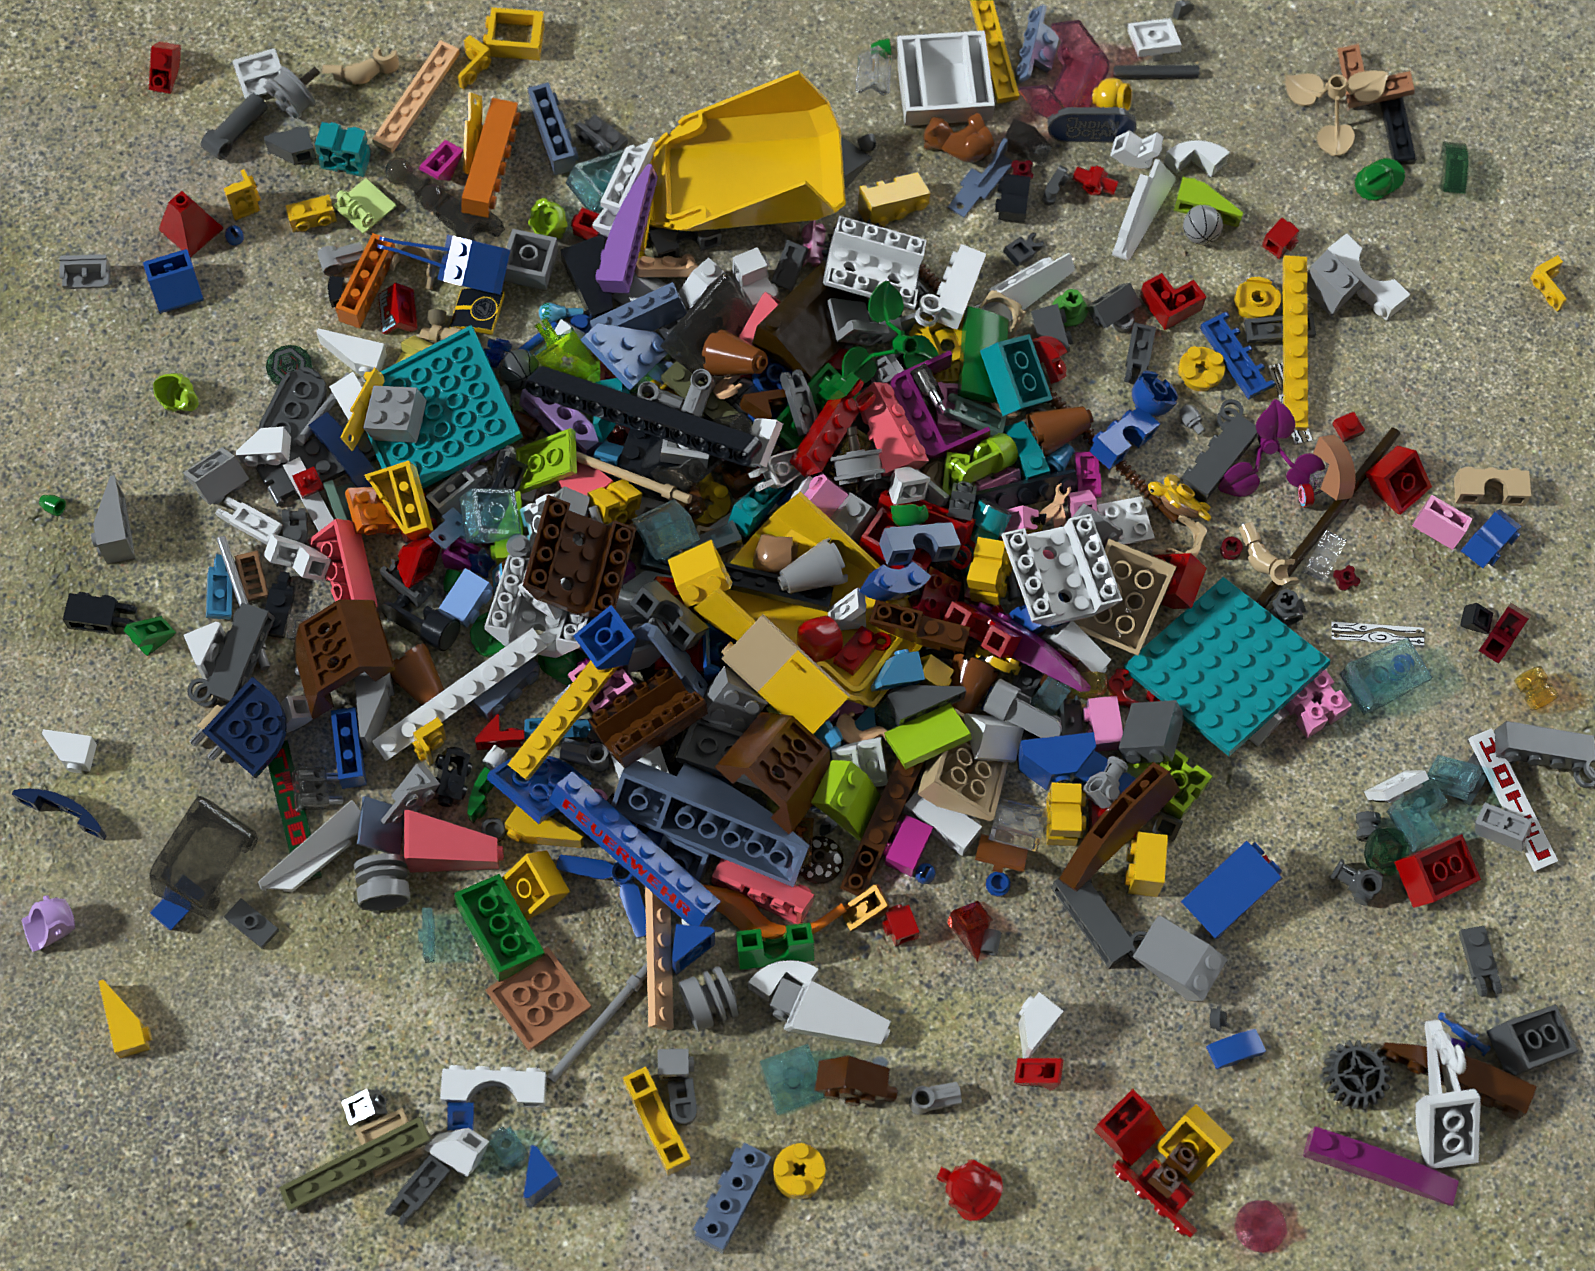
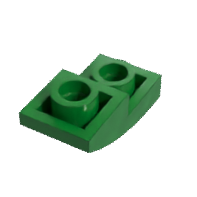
M837 372L830 378L825 376L818 385L820 390L816 396L825 400L843 398L850 392L859 378L853 373L844 377L840 376Z
M486 767L478 776L469 797L467 814L469 821L472 823L477 818L481 819L487 812L488 802L484 793L488 794L494 787L487 779L488 772L491 770Z

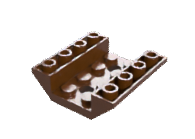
M547 495L522 586L536 600L579 616L597 617L610 605L616 609L636 528L615 520L606 525L570 511L571 503ZM574 534L581 536L583 540L582 546L574 543ZM562 578L569 580L571 584L570 590H565L561 586Z
M339 599L298 626L293 652L309 711L313 719L334 707L331 697L332 691L361 673L365 672L376 682L395 670L378 610L373 600Z
M670 667L657 671L646 682L637 684L626 695L617 697L606 708L597 710L587 721L612 756L624 768H627L706 716L708 711L705 700L696 691L689 693L678 674Z
M761 712L715 768L733 784L743 774L746 775L780 806L771 819L790 835L813 806L811 801L831 763L829 749L793 716ZM794 744L797 745L801 751L797 750ZM772 771L776 772L779 775V778H777Z

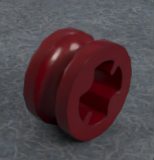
M1227 537L1222 542L1220 553L1227 560H1235L1240 556L1243 544L1236 537ZM1228 545H1229L1230 547L1235 546V547H1236L1235 551H1233V550L1228 551V550H1227Z

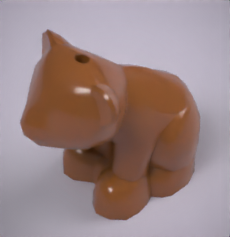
M979 113L971 115L968 118L969 125L959 132H954L948 123L940 117H932L924 131V149H940L968 163H975L986 155L991 154V148L995 144L992 134L985 126Z

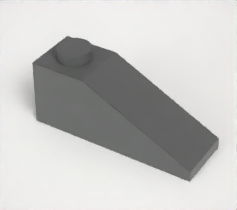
M908 685L904 688L899 686L889 692L886 705L897 726H900L949 703L953 705L964 700L966 689L964 686Z

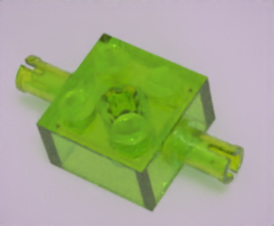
M547 318L542 320L546 330L540 322L537 323L534 327L537 328L546 342L543 347L534 352L541 366L587 381L591 374L600 369L573 327L561 335H557ZM564 356H566L567 358L572 357V359L570 360V365H567L566 363L562 365V358Z

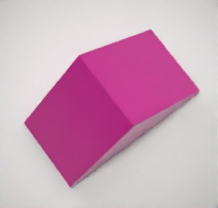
M444 140L419 166V170L437 180L451 181L464 149Z
M459 537L447 549L444 550L442 548L441 556L444 568L464 570L466 568L472 572H480L485 550Z

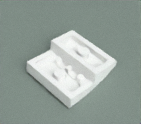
M275 48L232 60L245 99L251 93H255L258 96L268 94L264 88L266 80H273L280 74L281 65Z
M760 418L754 420L749 434L756 436L761 441L762 449L749 467L756 468L760 466L766 468L783 423L773 419Z
M881 737L850 743L831 751L833 760L853 762L868 775L875 787L886 786L889 778Z

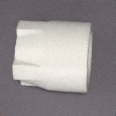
M494 745L484 757L482 763L489 770H493L506 761L508 753Z

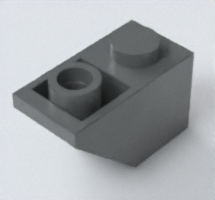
M307 126L295 127L291 130L273 132L270 135L263 136L269 153L293 165L316 160Z
M1057 303L1031 311L1038 337H1054L1065 346L1067 352H1070L1069 345L1073 344L1070 330L1065 332L1063 323L1067 322L1064 309L1059 310Z

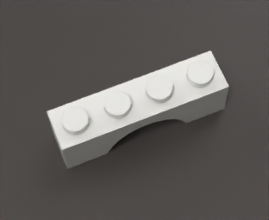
M1347 233L1327 248L1364 283L1357 291V295L1362 300H1365L1377 315L1382 316L1387 321L1406 305L1411 294L1395 279L1378 281L1370 278L1363 272L1359 263L1362 248Z
M451 1065L449 1069H442L440 1100L443 1105H448V1102H470L480 1090L490 1086H499L509 1090L515 1096L519 1107L545 1108L547 1075L546 1072H541L539 1068H527L526 1071H516V1068L501 1067L500 1070H490V1067L476 1066L475 1070L465 1069L464 1066Z

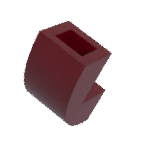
M1510 602L1478 651L1499 664L1531 615Z

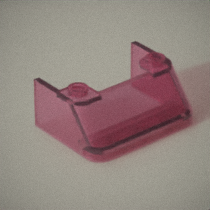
M1080 20L1051 24V28L1061 40L1057 50V57L1064 66L1053 89L1051 90L1048 84L1020 87L1018 90L1033 111L1047 119L1052 114H1058V110L1063 108L1092 107L1094 88L1098 87L1100 82L1105 80L1109 72L1110 64L1107 56Z

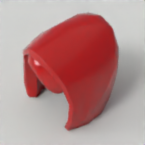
M820 616L807 620L798 627L797 644L815 663L831 659L840 652L843 647V636L834 619L830 616Z

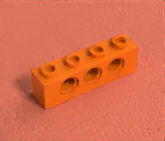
M372 233L335 307L339 322L361 328L390 269L391 260L395 255L394 251L377 248V246L380 244L395 248L394 243L379 240L380 235Z

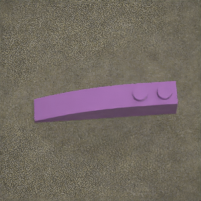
M652 164L646 165L628 192L612 224L605 249L601 252L600 269L596 271V281L603 292H630L658 179Z

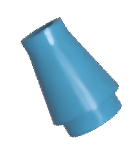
M1065 444L1045 458L1050 469L1049 474L1065 471L1072 455L1075 453L1071 445Z

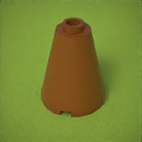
M722 329L718 330L717 333L709 335L702 350V356L705 357L706 364L703 363L704 369L713 376L760 374L768 364L767 355L764 351Z
M1084 406L1032 412L1026 415L1027 426L1029 429L1031 428L1032 435L1040 446L1044 457L1049 456L1089 430L1091 423L1094 422L1090 409L1086 410Z
M424 643L406 651L405 655L400 659L396 658L393 661L395 670L390 672L391 678L421 706L444 691L430 651Z
M956 653L952 661L951 668L954 671L950 677L952 681L949 686H964L966 694L964 700L953 704L952 707L963 714H972L998 677L999 671H994L995 668L973 657L968 659V661L964 660L963 654Z

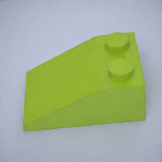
M832 760L811 803L861 841L881 795L868 775L853 762Z

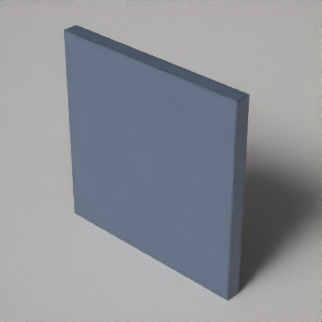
M363 796L358 845L388 854L400 855L404 819L396 824L392 822L384 825L381 822V819L392 807V804Z

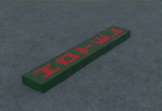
M286 740L277 756L268 765L289 853H291L312 834L305 807L298 804V796L301 794L299 783L296 782V771L289 743ZM321 870L306 882L322 878Z

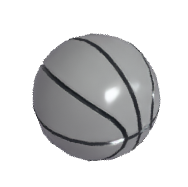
M1198 205L1191 208L1183 221L1185 235L1193 243L1199 245L1214 242L1221 234L1223 228L1220 213L1208 205Z

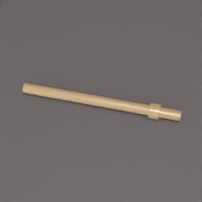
M576 451V460L579 463L661 493L662 497L670 500L674 498L687 504L692 500V495L677 490L676 486L668 483L665 485Z

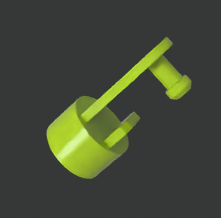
M998 433L977 445L971 463L965 466L961 463L960 459L954 458L950 461L949 468L960 473L959 482L972 483L1015 464L1018 458L1017 446L1009 435Z

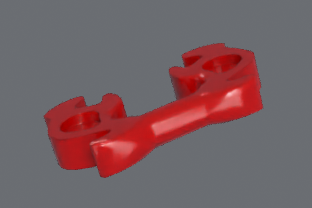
M1118 668L1107 684V689L1112 694L1110 697L1117 696L1118 705L1129 708L1132 703H1141L1124 693V691L1131 689L1133 679L1131 678L1127 681L1124 677L1128 676L1129 671ZM1148 690L1146 699L1149 702L1160 701Z

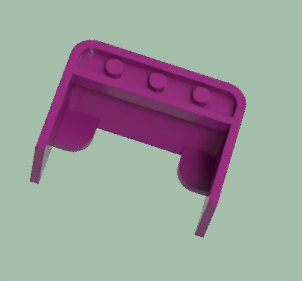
M951 351L894 375L891 380V387L895 392L894 395L903 407L907 420L915 429V435L920 444L925 448V454L928 458H946L947 452L964 454L975 449L981 441L990 437L991 430L989 426L964 438L956 434L942 437L923 400L929 395L921 390L919 386L921 384L915 378L916 372L924 368L934 385L931 376L951 367Z

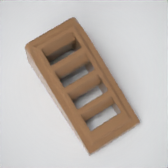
M258 550L234 556L248 602L268 597L269 592ZM256 561V565L242 568V564ZM258 570V574L244 576L246 572ZM260 578L261 581L251 585L246 584V581ZM262 587V592L249 595L248 590Z

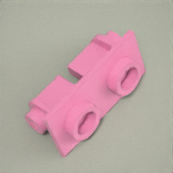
M816 220L810 221L802 230V237L804 238L802 246L809 248L803 266L810 262L812 266L817 267L823 261L822 250L824 248L817 246V244L824 245L826 229L823 224H816Z
M1008 467L994 474V480L989 476L983 480L976 481L973 486H976V491L1022 481L1020 469Z

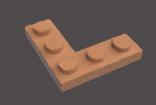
M1359 44L1337 48L1342 76L1348 82L1352 75L1364 71ZM1411 71L1389 75L1382 96L1374 102H1360L1356 99L1355 93L1349 94L1346 90L1348 108L1415 94Z

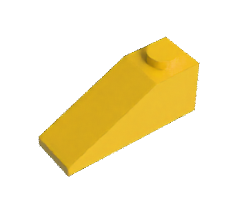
M517 805L504 823L507 835L517 842L522 840L528 844L582 848L584 845L583 836L553 818L549 817L538 824Z
M99 980L114 1053L119 1058H124L150 1050L148 1042L152 1041L149 1027L143 1025L104 980Z

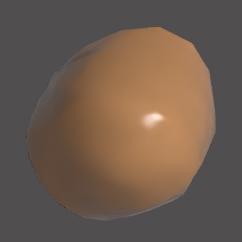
M762 534L755 550L752 563L753 568L780 574L782 569L797 559L798 543H793L792 537H776L772 534Z

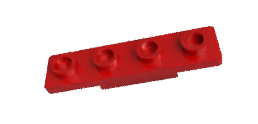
M1157 1158L1148 1165L1140 1176L1121 1159L1113 1164V1168L1116 1169L1115 1174L1122 1181H1129L1135 1187L1134 1191L1143 1200L1148 1199L1155 1205L1154 1210L1161 1217H1168L1174 1223L1173 1227L1179 1234L1184 1237L1186 1235L1189 1238L1193 1237L1198 1230L1179 1213L1181 1208L1195 1194L1187 1185L1181 1182L1172 1195L1166 1198L1148 1182L1162 1164Z

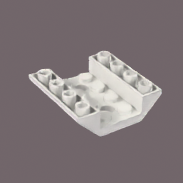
M839 216L829 249L823 284L871 297L879 284L892 279L898 283L890 282L900 292L904 307L914 310L918 294L916 289L918 271L924 257L926 240ZM845 267L851 268L854 272L846 270Z
M1091 514L1069 518L1063 527L1027 534L1025 528L1002 533L1001 536L1032 623L1053 626L1092 617L1122 602L1120 591ZM1043 551H1051L1054 554V559H1047L1043 555ZM1064 593L1068 595L1070 602H1062L1058 594Z
M508 555L485 623V630L505 647L531 628L541 630L544 633L538 636L547 648L538 655L553 658L579 648L580 645L573 635L587 625L589 617L579 616L564 610L560 617L554 620L529 605L518 588L524 581L529 558Z

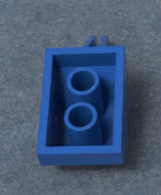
M447 235L445 247L379 237V240L395 244L444 251L442 261L438 263L396 248L380 244L377 246V248L394 251L440 267L438 280L501 295L510 249Z
M1094 732L1021 740L1016 758L1018 770L1046 791L1050 790L1051 783L1081 784L1084 787L1091 776L1104 772L1108 765V759L1095 751L1096 741ZM1127 772L1123 773L1118 780L1120 783V794L1136 779Z

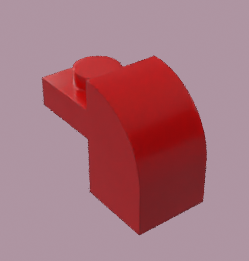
M1050 336L1032 339L1039 362L1044 363L1050 383H1056L1067 376V369L1064 361L1060 358V356L1067 353L1065 346L1059 340Z

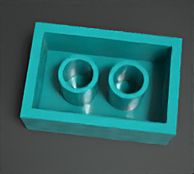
M1030 334L997 342L980 350L1002 416L1027 410L1053 400Z

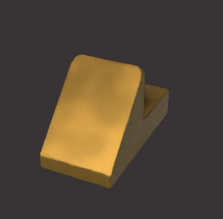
M875 884L844 906L847 912L842 916L849 930L855 931L871 919L883 917L890 905L879 884Z

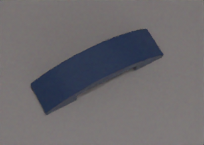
M328 412L310 423L308 427L319 441L325 444L348 473L353 484L357 488L372 487L364 475L376 470L357 445L354 451H351L340 437L344 429Z
M32 788L16 789L12 792L17 802L40 811L44 803L79 818L77 824L82 831L102 840H105L107 837L96 819L84 807L66 796L48 790Z

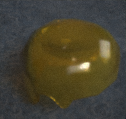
M1081 672L1080 675L1091 686L1090 691L1080 692L1071 687L1073 694L1080 696V699L1088 701L1091 698H1100L1107 691V675L1102 672Z

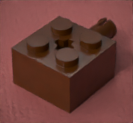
M850 1055L819 1061L815 1091L823 1093L824 1098L831 1100L843 1099L847 1105L860 1106L862 1102L874 1104L875 1100L881 1099L891 1103L896 1100L898 1095L897 1088L888 1085L890 1068Z

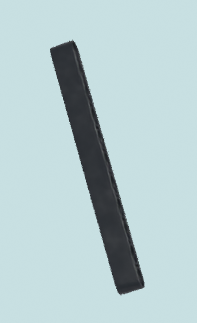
M538 366L525 382L526 390L535 397L742 466H749L762 449L761 441L754 435L545 366Z

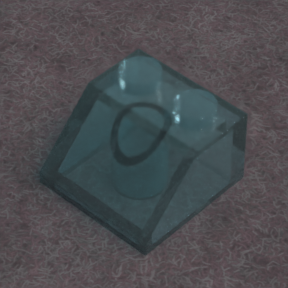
M471 488L459 498L466 543L488 544L521 534L514 489Z
M675 499L632 519L646 548L656 560L668 558L673 552L688 548L694 542L700 540L691 515Z
M808 1044L760 1061L759 1068L777 1115L824 1098L823 1093L815 1091L818 1070Z

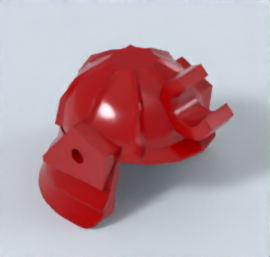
M973 1159L968 1160L964 1165L955 1166L952 1171L941 1167L936 1178L940 1182L947 1184L945 1187L946 1193L950 1198L948 1205L956 1209L958 1214L968 1221H977L986 1217L996 1207L1002 1195L1003 1181L1000 1174Z

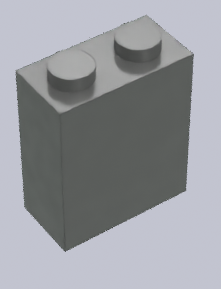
M1177 700L1131 704L1119 745V750L1127 764L1173 761L1184 721L1183 711Z

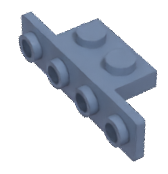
M1044 4L1033 9L1028 15L1029 22L1024 33V44L1019 53L1020 61L1015 70V81L1018 85L1031 77L1033 65L1045 72L1052 70L1060 33L1043 23L1047 8Z

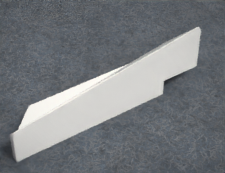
M649 138L647 143L637 147L634 145L626 147L600 201L603 210L592 225L605 238H608L615 217L634 182L646 165L651 162L656 149L654 138Z
M1155 159L1149 176L1142 174L1139 176L1112 256L1127 261L1131 259L1176 181V177L1158 159Z
M1067 253L1054 261L1051 257L1044 258L991 287L988 291L995 290L1002 293L1005 297L1021 304L1022 310H1025L1075 271L1071 254ZM991 302L982 308L983 310L1009 319V322L1013 319L1009 308L1002 303Z

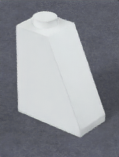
M1074 621L1063 623L1056 628L1049 627L1040 637L1055 650L1061 648L1079 658L1080 661L1076 670L1085 679L1099 678L1107 671L1106 666L1111 659Z

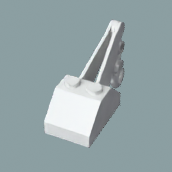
M1440 1020L1426 1021L1429 1095L1424 1096L1416 1103V1129L1423 1160L1426 1166L1431 1169L1479 1163L1480 1096L1475 1089L1461 1091L1456 1073L1462 1074L1466 1069L1463 1050L1460 1045L1455 1047L1452 1045L1449 1033L1443 1031ZM1438 1055L1447 1093H1442Z

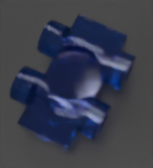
M501 338L488 340L487 347L491 349L484 348L491 367H498L500 361L506 355L505 352L511 351L512 344L509 340Z

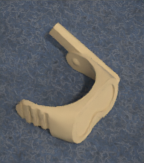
M401 244L397 247L399 250L435 262L438 261V253L433 252V249ZM395 252L391 260L390 270L394 271L400 261L412 257ZM425 262L428 265L426 289L432 290L436 266Z
M991 290L979 306V309H982L991 302H999L1006 305L1013 317L1012 325L1008 331V339H1012L1026 312L1022 310L1021 304L1015 300L1005 297L998 291Z
M1179 516L1178 521L1188 526L1194 537L1192 549L1187 550L1185 553H1192L1197 557L1207 528L1199 522L1195 523L1191 518ZM1168 547L1166 550L1154 548L1152 554H1182L1183 552Z

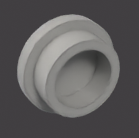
M513 535L507 541V551L512 557H525L530 551V541L524 535Z

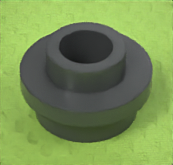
M1217 1006V1008H1211L1210 1029H1216L1217 1032H1221L1222 1027H1226L1227 1012L1222 1011V1006Z

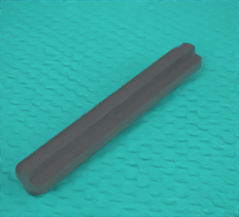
M1115 65L1113 67L1114 78H1198L1200 74L1199 65Z

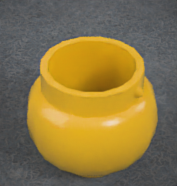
M1108 78L1101 81L1098 87L1094 88L1093 104L1097 107L1130 109L1132 88L1129 83H1123L1117 78Z

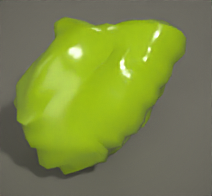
M547 198L537 200L532 206L528 225L532 227L534 233L555 237L557 240L562 239L568 227L564 209L559 204L548 201Z
M171 373L155 379L153 383L154 396L164 409L170 412L180 410L192 412L198 408V397L189 378L184 377L181 373Z

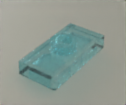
M431 907L422 908V928H418V941L423 943L425 963H434L435 915Z

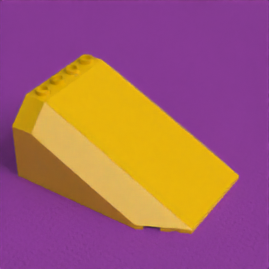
M800 70L683 116L677 121L679 125L669 134L665 132L655 142L656 149L650 164H652L658 179L651 203L653 209L650 227L698 231L812 221L834 214L846 205L841 129L829 100Z
M801 491L776 510L729 562L754 569L752 564L762 534H772L776 537H792L793 543H798L797 558L822 540L830 538L829 544L834 543L841 554L845 567L841 569L842 574L848 575V581L840 585L831 586L834 588L829 608L856 588L861 589L868 575L880 567L870 555ZM720 588L697 603L693 608L709 624L737 641L763 614L797 646V630L803 622L820 616H828V612L729 589L723 592ZM909 595L900 600L885 601L912 609L908 601ZM865 596V628L872 631L874 635L879 632L888 634L891 638L890 647L885 651L875 650L854 676L833 664L834 657L816 664L851 695L847 700L874 708L889 690L871 691V686L885 662L895 656L894 652L909 649V652H916L921 649L922 645L892 635L870 624L869 620L876 600ZM858 629L841 630L843 647ZM878 639L877 643L884 644L886 643V641L884 639Z

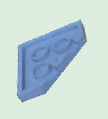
M599 323L581 339L628 390H631L672 350L656 332Z

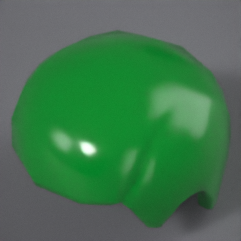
M915 504L890 506L892 519L900 527L921 525L929 516L925 505L923 507H917Z

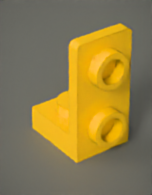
M471 35L464 39L465 53L472 61L458 75L459 87L462 89L471 85L477 75L482 70H486L491 63L490 48Z
M1558 255L1537 266L1530 277L1535 288L1541 291L1547 303L1553 306L1556 311L1561 310L1567 300L1552 281L1559 274V268L1563 263Z

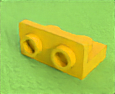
M245 169L240 170L243 181L223 188L235 221L260 211L258 202L261 201V198L256 189L257 185L253 176H248Z
M329 194L285 205L293 232H302L317 226H327L337 221Z
M438 717L413 732L415 741L412 744L415 748L414 751L420 761L426 760L429 766L434 764L430 750L434 751L440 748L446 740L444 726Z

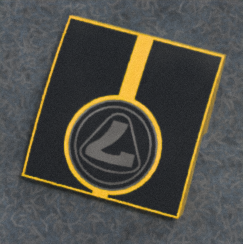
M462 288L449 328L457 327L464 329L472 325L476 332L493 335L504 301V291H501V295L473 288Z

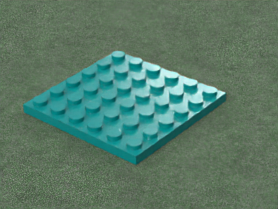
M472 325L381 371L385 380L383 386L418 388L427 401L417 443L376 441L368 433L367 435L382 469L409 460L417 467L422 489L523 438Z
M1222 577L1194 602L1192 609H1186L1143 647L1138 656L1134 655L1125 663L1123 669L1128 670V674L1149 690L1160 701L1177 700L1183 711L1184 720L1230 757L1330 665V659L1225 577Z

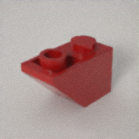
M159 41L151 46L149 90L172 93L180 68L181 45Z

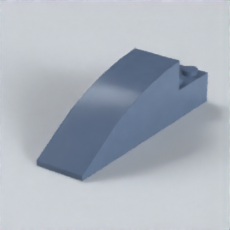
M634 762L622 771L611 803L617 811L632 822L685 842L791 887L795 885L809 845L793 831L790 835L771 819L773 814L760 804L723 781L687 763L683 764L676 777L642 762Z

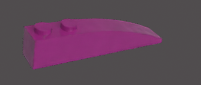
M979 601V604L969 603L973 608L1022 636L1012 656L1013 658L1080 692L1090 691L1091 686L1057 650L1030 630L1013 621L1011 615L1002 611L997 613L992 610L993 607L982 601Z
M1316 1126L1308 1134L1302 1156L1449 1206L1454 1204L1458 1180L1392 1152Z

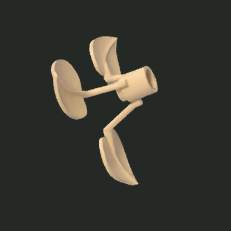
M1363 71L1352 75L1348 82H1346L1344 76L1336 74L1329 78L1325 87L1322 79L1315 74L1286 75L1285 87L1290 99L1300 106L1313 105L1316 98H1321L1328 90V95L1335 100V126L1326 125L1322 127L1317 134V143L1323 151L1337 157L1347 153L1355 139L1351 126H1339V100L1345 96L1346 90L1349 94L1355 93L1356 99L1360 102L1369 103L1378 100L1384 92L1388 72Z

